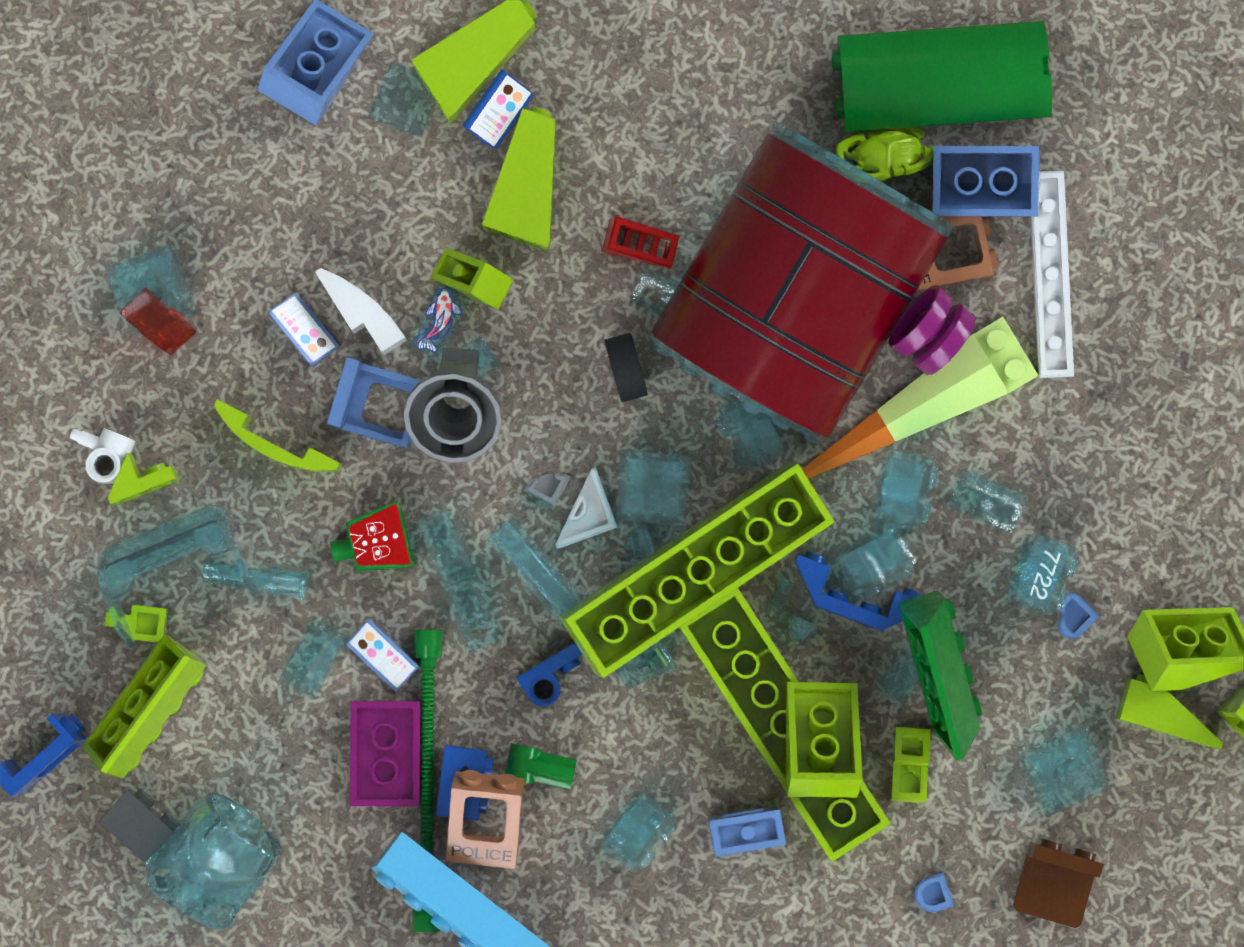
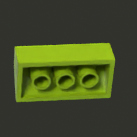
M164 634L82 745V748L102 772L124 779L129 771L134 770L138 766L141 754L149 743H153L159 737L162 726L169 716L179 710L183 697L188 690L201 680L203 670L207 665L192 651Z

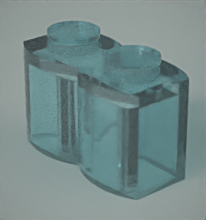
M897 527L835 560L854 597L862 594L865 600L882 591L880 583L892 577L896 583L911 575L913 571L910 567L917 563Z

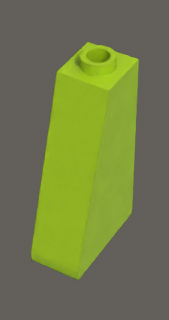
M520 0L504 1L411 60L417 73L449 123L458 118L536 30L533 20L537 18V15L527 0L524 2Z
M532 106L531 111L522 108L482 227L483 230L549 251L551 245L556 121L550 117L551 112Z

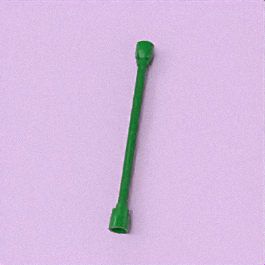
M414 630V658H419V667L423 670L421 671V674H423L421 676V679H423L421 680V683H423L421 685V688H423L421 689V692H423L421 694V697H423L421 698V701H423L421 703V706H423L421 707V710H423L421 711V719L423 720H421L422 743L420 744L422 746L420 748L422 750L420 752L422 755L420 757L422 759L420 761L422 764L420 766L422 768L420 770L422 773L420 775L422 777L420 779L422 782L420 783V786H422L420 788L422 791L420 792V795H422L420 797L422 800L420 801V804H422L420 806L422 809L420 810V813H422L420 815L422 818L420 819V822H422L420 824L422 827L420 828V831H422L420 833L422 836L420 837V840H422L420 845L432 855L434 853L432 850L434 849V846H432L434 844L432 841L434 840V837H432L434 835L432 832L434 831V828H432L434 826L432 823L434 822V819H432L434 817L432 814L434 813V810H432L434 808L432 805L434 804V801H432L434 799L432 796L434 795V792H432L434 791L432 787L434 786V783H432L434 782L432 778L434 777V774H432L434 773L432 769L434 768V765H432L434 764L432 760L434 759V756H432L434 755V747H432L434 746V738L432 737H434L433 719L435 718L433 716L435 714L433 711L435 709L433 707L435 705L433 702L435 701L433 698L435 696L433 693L435 692L433 689L435 687L433 685L435 683L433 680L435 672L433 670L437 667V658H442V630ZM413 909L412 932H440V929L431 923L430 920L433 917L425 910L421 909L418 912Z

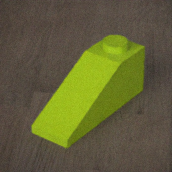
M1137 674L1136 680L1126 679L1115 719L1214 749H1222L1223 742L1168 691H1152L1144 675Z

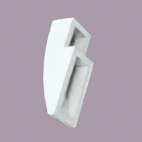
M322 268L315 271L354 334L366 327L383 355L407 341L393 319L360 288Z

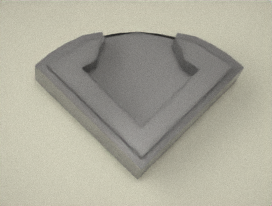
M562 473L544 474L532 480L524 492L555 508L571 477Z

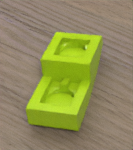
M895 728L890 801L926 803L931 729Z

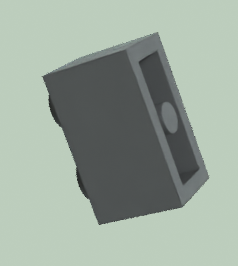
M129 789L99 822L151 869L156 867L184 836L178 831L181 824L169 813L165 812L162 816L152 807L155 804L154 799L145 791L139 789L135 792L133 789Z

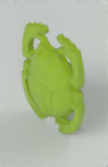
M918 127L873 130L868 132L867 140L863 133L851 136L836 144L835 152L839 162L843 163L845 161L844 155L848 159L857 162L855 171L851 167H847L845 173H848L849 177L857 180L858 183L888 180L894 176L909 175L925 169L933 162L934 146L930 148L925 145L922 146L920 141L921 138H924L925 133ZM859 144L852 153L848 152L851 146ZM922 156L923 158L918 163H916L918 161V158ZM862 170L874 171L876 173H865Z

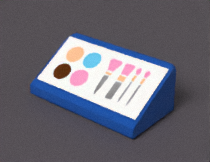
M501 69L462 126L483 144L492 149H497L520 117L522 108H526L534 94Z

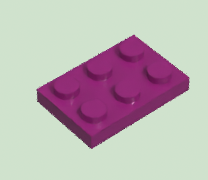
M350 701V806H421V701Z

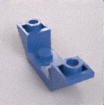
M806 551L805 556L797 555L794 562L815 607L879 631L903 621L898 602L924 595L905 587L902 593L895 591L886 616L880 615L882 608L862 601L861 606L858 607L847 603L849 596L830 589L827 595L822 593L831 566L824 564L826 558Z

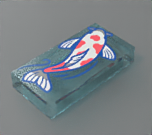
M439 284L409 346L441 361L443 348H448L471 299Z

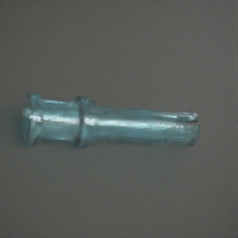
M206 561L202 580L203 583L267 591V594H270L272 597H277L278 594L298 596L300 600L306 601L311 574L310 570L304 569L302 572L282 570L281 566L276 565L270 569H259Z

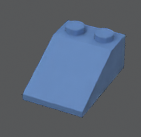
M313 0L264 67L257 91L317 126L374 33L319 0Z

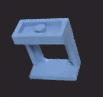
M347 357L327 424L331 427L409 449L411 442H414L406 432V427L404 432H398L370 424L362 419V413L372 384L380 383L411 392L420 380L363 364L361 361Z
M777 806L708 817L715 857L786 845L781 812Z

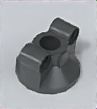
M444 347L439 371L421 379L409 393L404 411L406 432L416 447L431 458L449 463L471 461L485 454L498 439L503 421L501 403L492 387L477 376L478 350ZM454 396L462 398L470 403V405L460 409L453 408L446 403L444 397Z

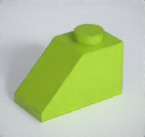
M446 247L430 276L431 279L496 310H499L514 280L484 261Z

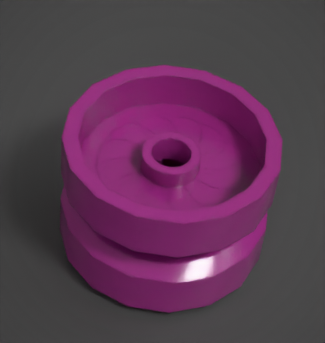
M938 285L931 286L914 300L903 313L888 341L889 345L902 356L913 354V364L926 375L936 373L956 355L970 336L976 322L975 315L962 304L952 306L953 299L951 295Z

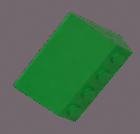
M937 590L898 602L933 732L957 761L964 758L981 729L978 717L982 716V709L977 696L972 697L969 685L973 684L974 681L969 665L962 662L960 652L965 651L963 639L959 631L954 632L951 620L956 619L954 606L950 598L945 599Z

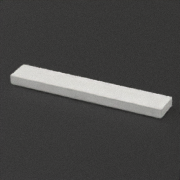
M1064 171L1040 172L1038 217H1031L1038 378L1074 377Z

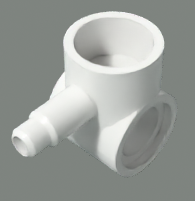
M103 428L100 437L78 429H73L70 434L71 439L94 450L86 460L88 475L97 482L114 484L127 453L131 454L136 441L106 428ZM105 457H111L114 462V469L109 475L102 476L98 470L99 462Z

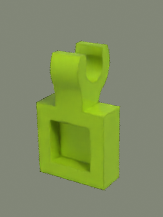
M132 604L131 615L106 612L104 626L129 629L128 639L158 643L165 634L168 609Z

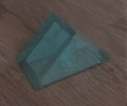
M660 640L615 671L628 689L673 672L678 667Z

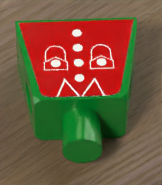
M398 501L347 522L346 527L349 538L330 542L334 562L354 558L357 571L415 567L401 503Z

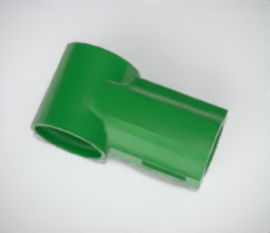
M511 743L505 774H511L517 778H525V783L535 784V782L550 786L571 789L577 759L543 753L538 748Z

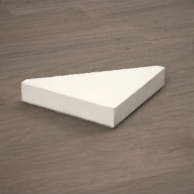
M596 467L590 470L555 544L557 549L617 528Z

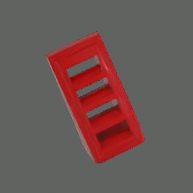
M614 216L609 221L601 252L671 269L680 236ZM620 228L625 230L621 246L616 244ZM633 232L639 233L635 250L629 248ZM647 235L653 237L649 254L643 253ZM660 239L670 241L668 251L666 242L662 258L656 257Z

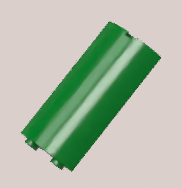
M1044 21L838 36V49L832 50L833 71L839 70L841 79V98H835L836 118H843L845 132L1052 117V83L1048 65L1050 55Z

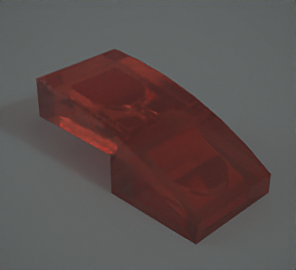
M147 287L142 289L120 310V314L133 327L170 355L175 353L196 334V330L172 307L168 309Z

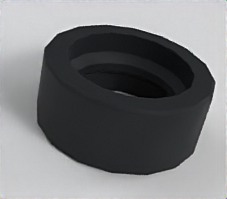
M631 333L605 339L606 350L621 402L647 396L646 384Z

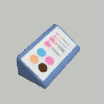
M297 293L268 312L313 368L340 347Z
M370 619L346 643L395 692L420 668Z

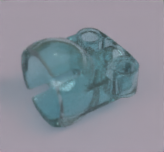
M209 793L196 801L159 850L147 858L145 862L147 884L154 894L195 921L215 930H224L234 923L237 912L275 868L279 861L282 847L271 831H263L255 845L251 844L252 838L263 827L262 821L236 801L224 795L217 794L213 796ZM159 870L170 871L164 876L155 875ZM217 905L226 906L224 909L220 911L211 910L214 906Z

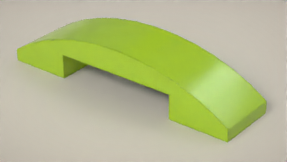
M218 399L216 400L214 406L226 425L241 440L263 455L287 466L306 471L337 472L341 470L343 466L341 463L310 447L304 458L301 459L247 431L246 428L252 417Z

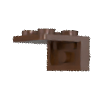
M1043 838L1041 844L1030 842L1013 902L1014 909L1021 913L1069 927H1079L1083 920L1094 877L1100 878L1104 864L1095 861L1096 854L1076 848L1075 853L1070 854L1061 851L1063 844Z

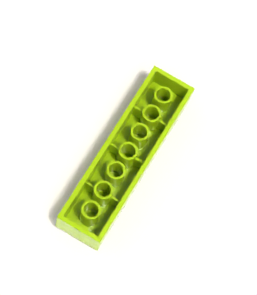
M786 463L558 617L594 673L605 678L832 525L835 521L798 463Z
M737 588L679 628L787 794L786 685L787 682L799 681ZM863 780L858 798L789 797L831 862L891 824Z

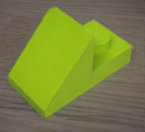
M127 453L108 496L110 504L117 506L180 481L175 467H165L164 463H160L145 469L146 475L141 477L134 456Z

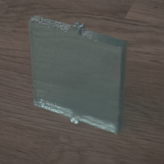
M391 62L368 117L391 126L393 131L399 129L421 138L436 101L416 70L412 71Z

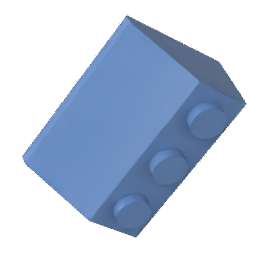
M934 146L933 216L1038 217L1040 189L1039 146Z

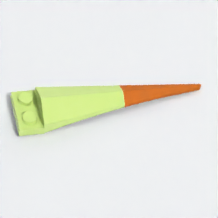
M1001 317L972 334L956 355L942 369L932 375H926L925 373L920 375L802 470L808 479L1005 396L1039 375L1004 317Z

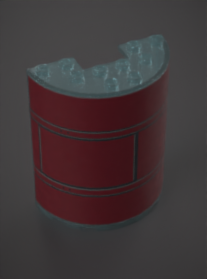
M774 121L648 336L652 341L650 348L667 358L670 355L681 362L679 368L696 378L698 375H701L709 380L708 388L722 397L727 398L730 393L739 398V406L749 413L758 416L761 411L770 416V421L786 431L791 427L801 432V437L815 445H818L820 441L826 442L955 226L923 206L912 202L908 197L837 155L819 147L806 137Z

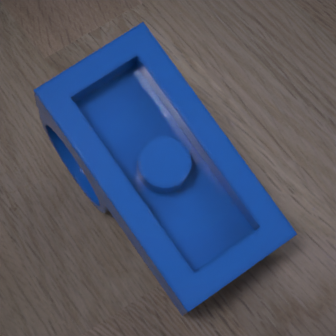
M576 643L516 678L534 704L538 706L551 705L558 700L561 694V686L554 672L561 669L562 673L565 674L579 666L581 662L578 658L583 654ZM543 679L550 681L554 687L552 697L547 700L539 699L534 692L536 683Z

